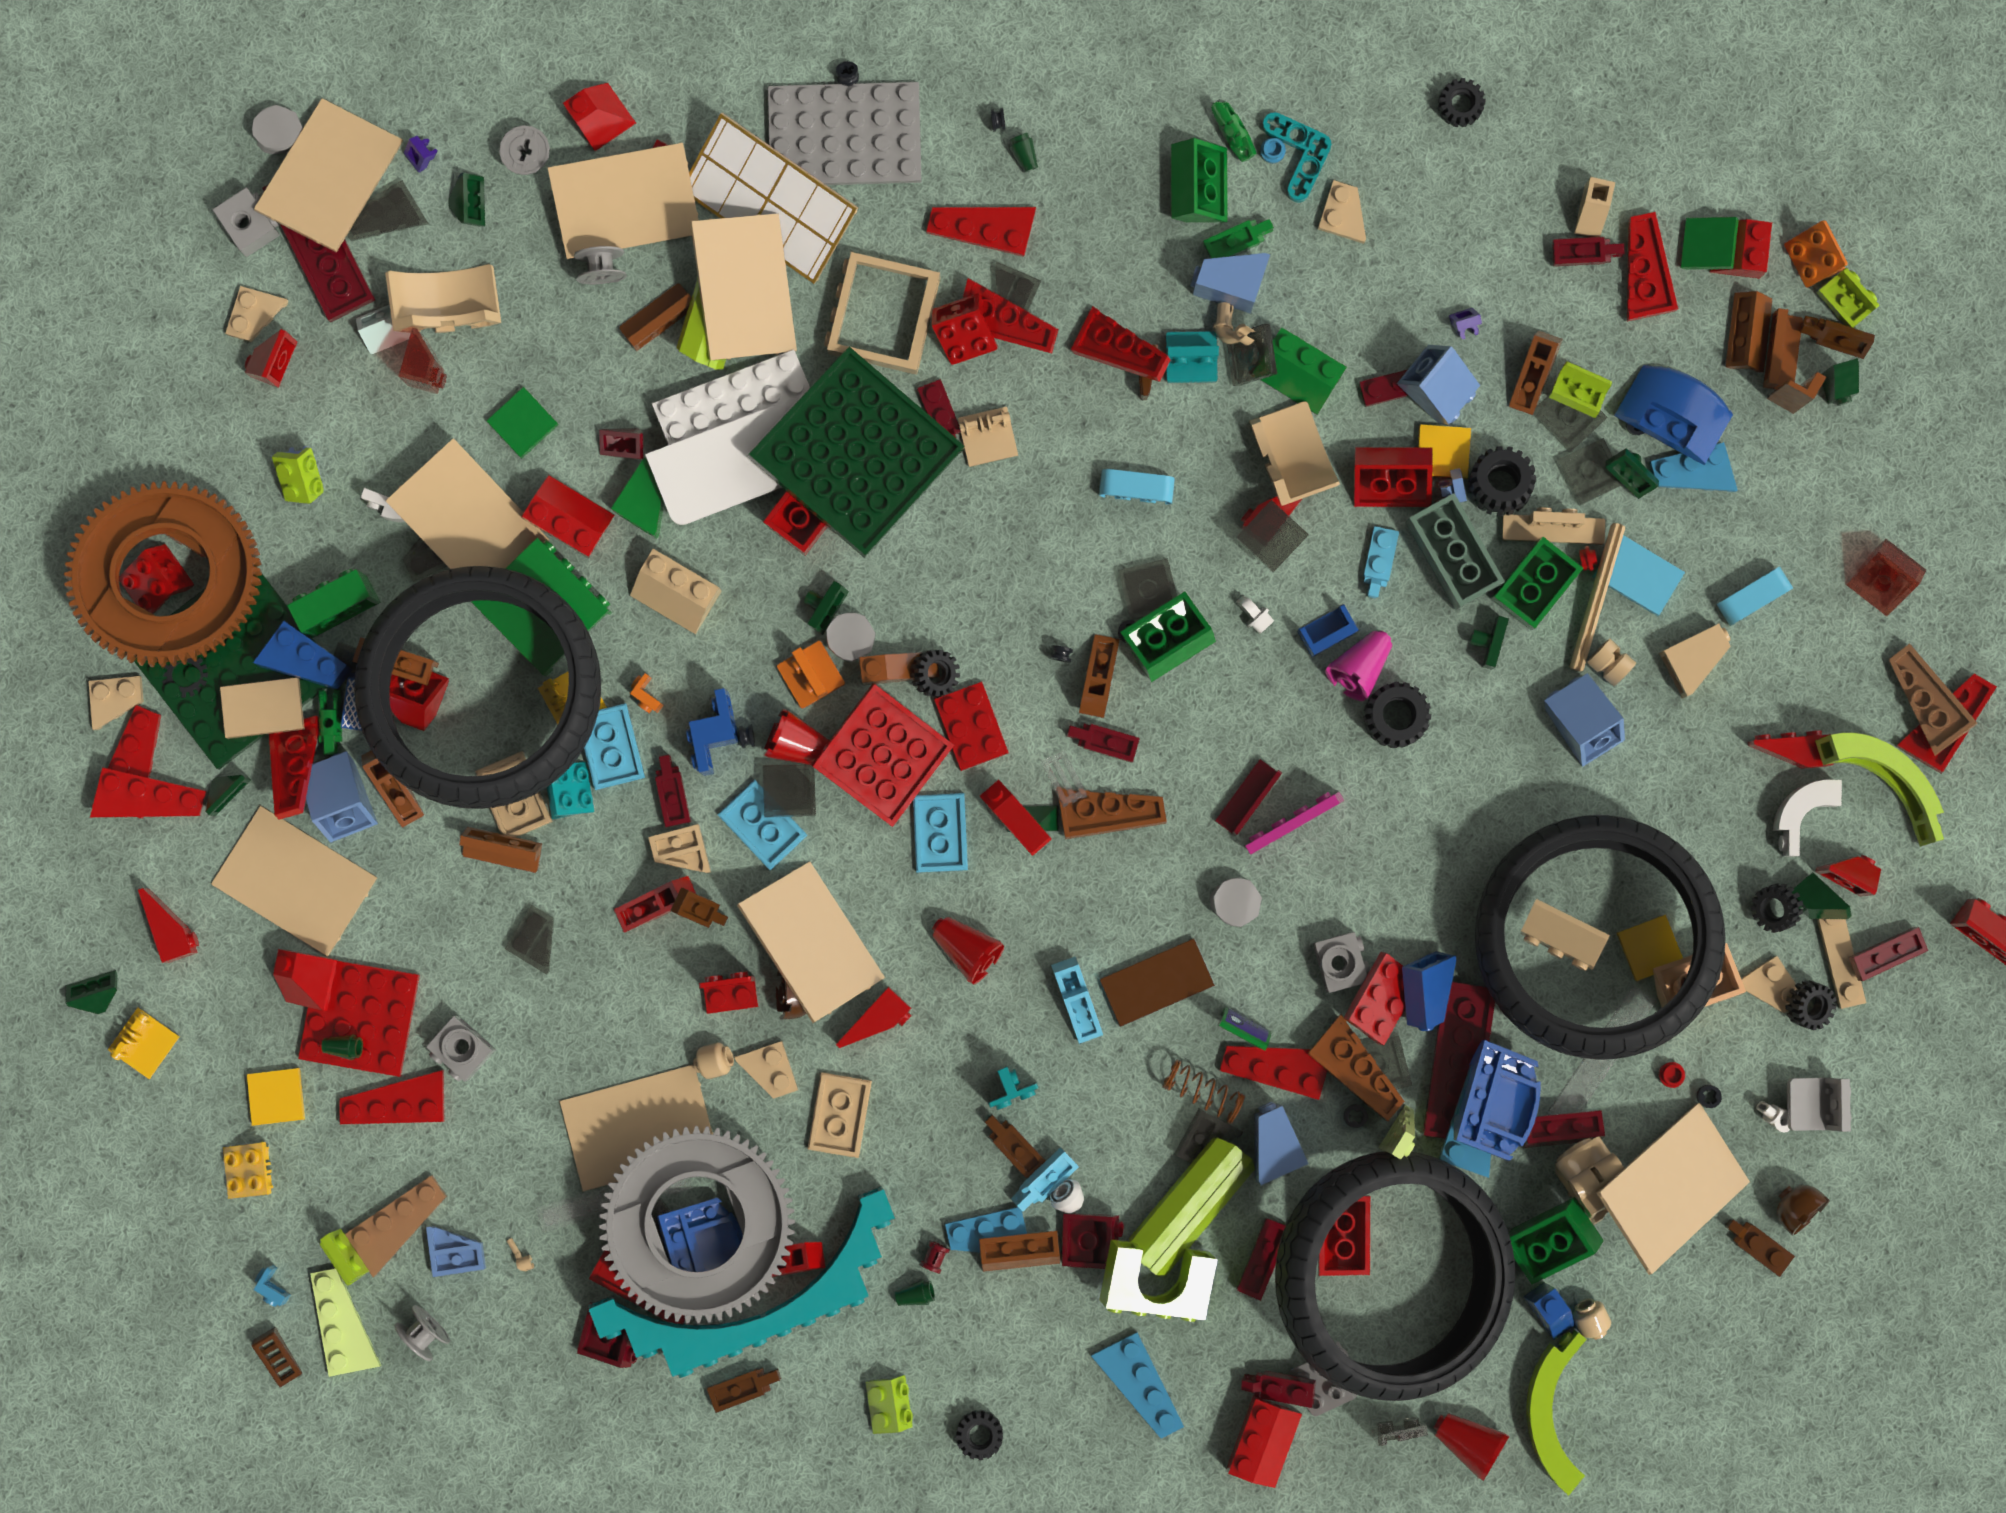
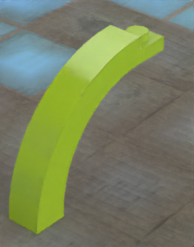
M1859 733L1832 734L1815 741L1823 765L1848 763L1861 766L1878 775L1895 791L1909 814L1920 847L1944 840L1941 826L1936 816L1944 813L1941 803L1925 775L1905 754L1887 742Z
M1575 1330L1572 1333L1568 1331L1562 1336L1559 1341L1561 1345L1559 1349L1549 1343L1541 1354L1530 1379L1526 1401V1420L1533 1449L1546 1473L1568 1496L1585 1475L1569 1460L1558 1441L1554 1428L1552 1406L1555 1388L1563 1369L1587 1340Z

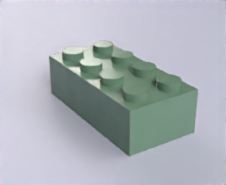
M1455 493L1411 516L1405 522L1455 610L1462 608L1505 583Z

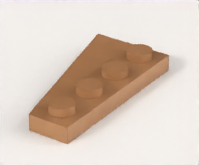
M1908 644L1889 659L1935 756L1978 724L1911 644Z
M433 1175L345 1234L373 1278L447 1197Z

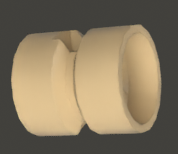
M1610 638L1587 661L1596 672L1602 671L1603 678L1613 687L1636 665V662L1627 653H1620V647Z

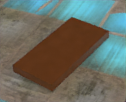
M1194 938L1099 979L1120 1027L1215 986Z

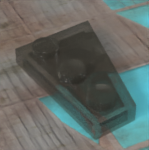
M401 180L367 201L347 236L352 242L429 223L407 186Z

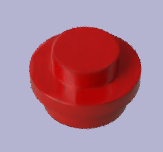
M1585 546V549L1579 550L1583 570L1590 569V571H1594L1593 565H1598L1595 550H1590L1589 546Z
M1667 1062L1659 1070V1080L1666 1087H1679L1685 1080V1071L1680 1064Z

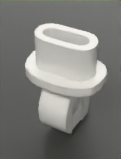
M1244 595L1236 601L1239 607L1251 618L1246 622L1249 628L1253 627L1259 634L1273 623L1274 620L1267 613L1269 611L1267 607L1259 610Z
M1764 1101L1758 1103L1756 1108L1763 1114L1762 1118L1764 1121L1770 1123L1772 1127L1780 1132H1788L1790 1130L1788 1128V1111L1774 1104L1769 1105Z

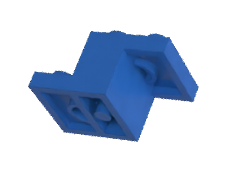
M725 688L714 690L715 697L711 698L714 713H717L719 716L690 721V728L686 729L688 743L694 746L695 754H691L693 768L704 776L714 774L709 749L739 743L730 694Z

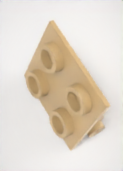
M1007 407L958 418L969 467L1018 456Z

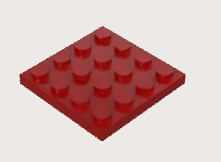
M872 683L811 766L893 827L954 745L880 687Z
M337 961L327 1011L308 1007L298 1059L401 1077L420 975ZM355 1034L356 1037H361L363 1041L361 1056L353 1060L323 1053L321 1048L323 1039Z

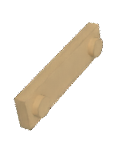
M1817 919L1839 1009L1865 1004L1866 999L1862 983L1857 980L1849 957L1854 955L1846 920Z

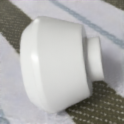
M1066 1179L1050 1195L1051 1206L1065 1213L1078 1211L1084 1201L1081 1186L1074 1179Z

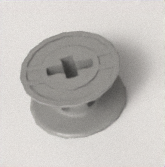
M522 125L511 129L505 134L500 142L499 153L503 164L508 170L516 174L529 175L536 173L544 167L549 158L550 147L547 138L540 130L533 126ZM529 148L531 154H530V155L526 154V157H525V160H524V157H523V155H522V152H523V151H524V152H527V149Z
M598 246L575 252L574 258L587 262L588 272L578 275L576 277L577 282L595 285L619 282L625 279L627 274L621 270H614L612 261L621 257L624 254V250L619 247Z
M414 1305L412 1306V1312L417 1321L410 1328L398 1322L394 1324L397 1334L412 1351L424 1360L431 1361L433 1356L427 1346L435 1338L448 1344L451 1342L450 1337L445 1329L426 1310Z

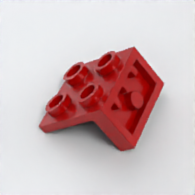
M980 293L932 309V328L952 365L997 350L998 345L983 316V300Z
M166 544L145 549L119 576L120 583L134 603L152 614L172 595L186 592L194 586V583Z
M748 972L730 974L731 979L723 980L722 975L704 977L705 982L699 983V989L704 988L707 1014L759 1007L755 976H748Z

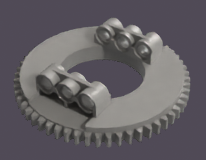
M695 1126L693 1134H690L687 1127H684L683 1135H680L677 1129H673L672 1138L664 1132L662 1142L655 1136L653 1137L654 1146L645 1142L644 1152L636 1148L637 1158L628 1156L627 1159L630 1165H620L624 1173H614L613 1176L617 1179L618 1183H609L608 1186L614 1191L613 1193L604 1194L610 1200V1203H602L601 1207L608 1210V1213L600 1214V1218L607 1221V1223L599 1225V1229L607 1231L606 1234L600 1236V1240L608 1241V1244L601 1248L602 1251H610V1254L604 1258L605 1261H614L609 1267V1271H619L614 1277L615 1281L624 1279L625 1281L620 1288L630 1287L629 1297L637 1293V1304L645 1300V1310L650 1309L654 1305L656 1306L654 1314L658 1315L662 1310H665V1319H668L672 1313H675L676 1322L684 1315L686 1323L690 1322L692 1316H695L697 1324L701 1322L702 1316H705L709 1323L711 1322L712 1314H715L720 1321L722 1320L723 1311L729 1317H732V1308L741 1313L742 1303L751 1307V1297L759 1301L758 1291L768 1292L765 1283L767 1282L772 1285L776 1283L772 1278V1274L779 1276L782 1274L777 1265L786 1266L787 1263L781 1256H790V1252L784 1247L793 1245V1242L787 1239V1236L795 1234V1231L788 1228L789 1225L795 1223V1220L788 1218V1215L794 1213V1209L786 1208V1205L792 1202V1198H784V1195L790 1190L789 1188H780L785 1181L784 1178H775L780 1170H770L773 1161L771 1160L766 1163L763 1161L766 1156L765 1152L758 1156L756 1155L757 1145L748 1149V1139L740 1144V1135L737 1134L731 1140L730 1131H727L722 1137L720 1136L719 1128H716L712 1135L707 1126L703 1134L700 1133L698 1126ZM688 1178H708L723 1184L727 1189L743 1233L741 1244L735 1254L723 1265L705 1272H688L669 1264L651 1215L654 1205L661 1194L673 1184Z

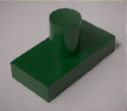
M1625 448L1608 459L1605 467L1632 494L1640 499L1659 487V480L1641 463L1642 459L1639 454L1631 453Z
M836 581L832 582L825 596L810 590L804 599V603L816 609V611L809 620L808 625L823 635L849 591Z
M1502 616L1495 618L1491 634L1476 629L1473 630L1470 644L1487 649L1482 665L1483 668L1490 670L1496 668L1509 618Z

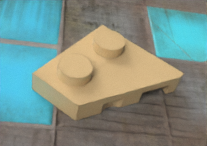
M240 286L225 334L252 342L260 334V331L273 320V317L283 307L285 308L288 305V300Z

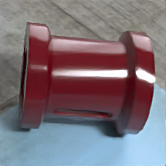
M929 1240V1249L924 1260L920 1261L919 1265L940 1274L942 1271L940 1267L944 1257L951 1249Z

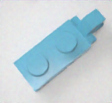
M1373 527L1363 575L1364 583L1369 584L1367 596L1370 598H1378L1380 587L1387 586L1399 531Z
M1060 1147L1023 1182L1017 1193L1011 1198L1021 1211H1024L1032 1203L1035 1204L1038 1201L1042 1203L1079 1166Z

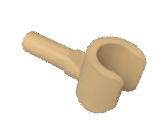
M513 1239L507 1240L506 1242L515 1255L517 1268L521 1271L533 1269L534 1264L531 1263V1255L522 1257Z

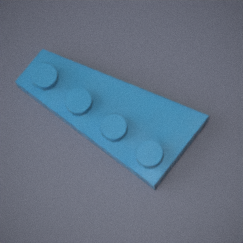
M1470 1066L1439 1159L1489 1178L1491 1154L1454 1140V1118L1460 1111L1472 1066Z
M1138 1332L1091 1354V1357L1161 1439L1184 1427Z

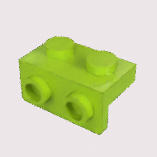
M1844 268L1816 292L1844 325L1852 328L1880 306L1875 294L1868 289L1866 290L1860 283L1859 276L1854 271H1849L1848 268Z
M1565 362L1556 377L1549 398L1596 418L1606 393L1612 385V381L1578 365Z
M306 447L299 454L277 452L272 456L285 501L311 504L323 493V483L312 448Z
M341 1228L320 1239L321 1248L347 1286L353 1284L369 1272Z
M905 1375L890 1379L866 1381L873 1434L899 1433L912 1428L913 1414L910 1410L909 1388Z

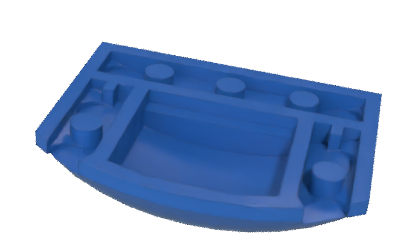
M1643 365L1614 416L1705 465L1731 420L1733 413L1731 410L1729 411L1724 400L1714 390L1697 378L1668 367H1649V365Z
M1482 1040L1469 1064L1472 1066L1459 1114L1455 1115L1454 1140L1510 1161L1513 1158L1510 1154L1518 1146L1522 1147L1526 1142L1537 1116L1541 1081H1537L1534 1067L1539 1066L1536 1060Z
M714 1198L657 1216L661 1239L664 1242L668 1259L672 1266L688 1272H705L723 1265L735 1254L741 1244L743 1233L734 1215L719 1204L722 1202L721 1200Z

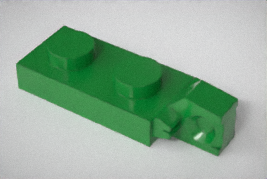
M1270 219L1257 224L1256 220H1247L1204 240L1203 244L1210 259L1236 256L1264 242L1263 236L1273 232L1274 227Z

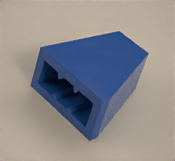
M1435 951L1402 967L1407 1025L1417 1027L1420 1031H1430L1434 1029V1026L1444 1022L1456 965L1455 955Z
M1543 1282L1523 1296L1553 1340L1575 1326L1570 1308L1558 1291L1549 1284Z

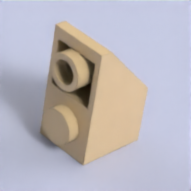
M1594 177L1589 178L1584 185L1574 234L1587 237L1601 236L1610 209L1615 182Z

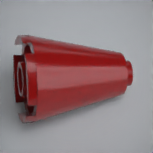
M782 709L778 715L781 717L780 722L774 723L764 748L766 751L763 755L768 758L811 765L829 742V739L790 711Z
M950 917L938 919L932 927L934 931L933 938L966 980L973 985L980 982L988 974L986 970L992 962L995 965L1003 953L1004 945L1000 940Z
M1450 1413L1446 1417L1440 1415L1433 1429L1437 1430L1435 1436L1482 1481L1485 1480L1510 1437L1504 1432Z

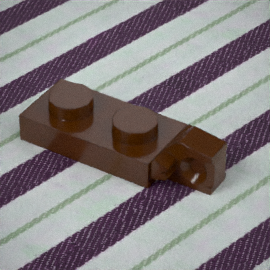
M1805 316L1801 323L1800 333L1809 335L1810 338L1816 340L1815 344L1861 359L1865 358L1875 339L1874 334L1827 319Z
M682 887L670 910L707 928L710 927L712 921L724 926L728 919V916L717 912L720 904Z
M993 1114L985 1120V1123L993 1131L989 1135L993 1140L992 1142L1026 1179L1046 1161L1007 1120L1001 1124Z
M1730 1219L1725 1225L1728 1230L1735 1234L1733 1241L1739 1248L1778 1277L1783 1274L1795 1257L1753 1224L1745 1222L1742 1226L1734 1219Z
M763 1368L754 1369L707 1387V1391L715 1413L765 1395L766 1392L771 1391L769 1384L780 1381L782 1378L778 1369L767 1373L764 1372Z

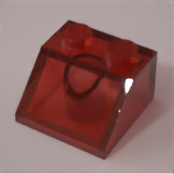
M412 328L398 377L409 387L438 394L439 388L443 389L445 386L447 375L444 373L445 370L428 340L418 329Z
M1885 538L1865 560L1847 583V586L1884 615L1888 616L1921 583L1926 569Z

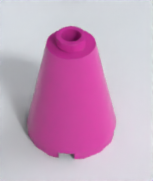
M1382 630L1370 632L1328 665L1325 672L1330 682L1334 686H1336L1337 682L1347 689L1343 693L1354 700L1362 702L1367 699L1392 649L1391 637Z

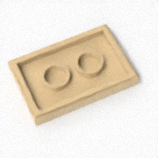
M299 678L220 687L225 738L227 739L305 729Z
M521 751L475 772L477 776L498 773L518 765L526 760L524 752ZM540 792L513 804L491 808L500 833L507 836L518 837L553 822Z
M821 1072L808 1150L859 1158L872 1081Z

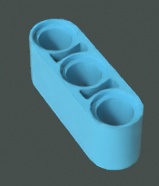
M1103 469L1101 472L1099 496L1105 497V495L1115 496V499L1123 500L1136 498L1140 499V502L1149 503L1162 501L1166 505H1170L1173 501L1175 478L1165 475Z
M1778 567L1716 605L1729 626L1790 591L1793 587L1781 567Z

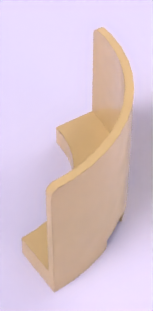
M487 264L470 269L439 273H404L387 271L385 273L393 331L420 333L423 329L435 328V333L454 332L456 326L468 325L471 326V329L501 323L493 265Z
M1306 401L1249 421L1263 458L1268 457L1269 463L1265 464L1271 482H1273L1281 506L1340 485Z

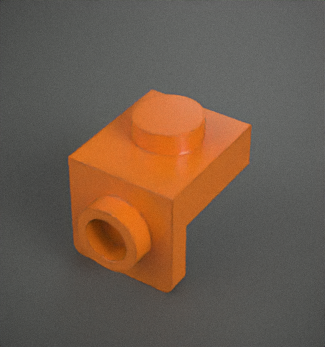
M645 673L642 677L639 675L633 681L630 687L633 690L630 694L639 700L637 705L649 714L652 710L659 713L664 705L643 691L652 679Z

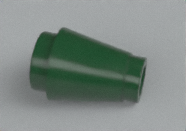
M1028 133L1010 139L1011 146L1009 148L1023 168L1024 173L1038 168L1033 139L1029 137Z
M355 1034L323 1039L321 1048L323 1053L353 1060L361 1056L363 1041L361 1037H356Z
M923 1279L900 1290H896L895 1299L897 1305H929L930 1302L935 1301L932 1282Z

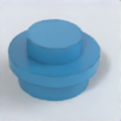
M1277 138L1265 140L1260 149L1262 158L1268 163L1280 162L1286 152L1284 143Z

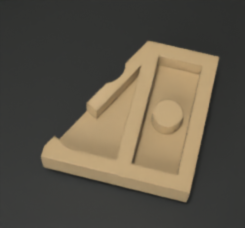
M1333 180L1318 230L1365 243L1366 235L1357 187Z
M141 676L89 681L92 730L103 728L102 726L144 702Z
M699 824L648 837L656 863L711 873Z
M1774 956L1741 978L1746 992L1782 1013L1788 1012L1785 1009V1005H1790V1002L1786 1001L1787 996L1792 997L1790 990H1796V983L1778 956Z
M782 1041L735 1057L736 1062L773 1099L798 1090Z

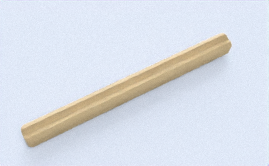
M1612 523L1569 666L1570 669L1575 671H1583L1625 531V526L1622 524Z

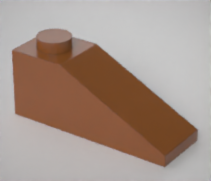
M1538 331L1534 335L1509 407L1530 415L1534 414L1556 360L1562 338L1542 331Z
M1095 634L1079 713L1104 718L1120 639Z
M920 653L859 657L863 685L915 680V678H910V673H914V669L910 668L911 664H916L914 659L921 657ZM933 663L928 669L929 678L940 677L938 664Z
M372 750L361 755L363 769L402 828L424 816L411 789H408L396 780L382 766Z

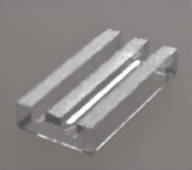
M1065 750L1041 761L1063 807L1067 806L1070 802H1076L1079 798L1087 797ZM1061 758L1078 790L1077 793L1073 792L1058 762ZM1050 763H1053L1069 795L1068 797H1065L1049 765Z

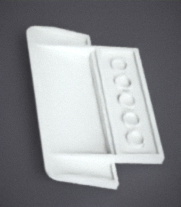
M794 350L652 403L668 446L645 455L669 516L674 523L686 525L782 488L748 458V454L810 389Z

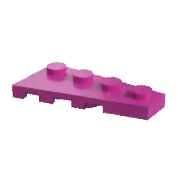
M1327 792L1315 799L1318 804L1309 809L1305 805L1294 811L1295 817L1286 821L1285 818H1282L1271 825L1273 830L1267 834L1260 831L1249 837L1251 843L1246 845V848L1250 855L1343 802L1344 799L1340 792L1332 796Z

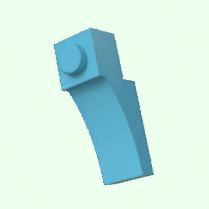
M1076 957L1051 965L1079 1044L1102 1036L1103 1032Z

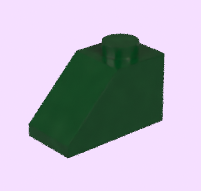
M1858 358L1832 365L1822 373V375L1826 376L1822 386L1828 404L1836 402L1837 406L1852 402V397L1859 393Z
M1813 872L1800 882L1792 892V894L1799 893L1800 897L1796 899L1803 902L1799 909H1803V913L1809 919H1849L1851 917L1850 906Z

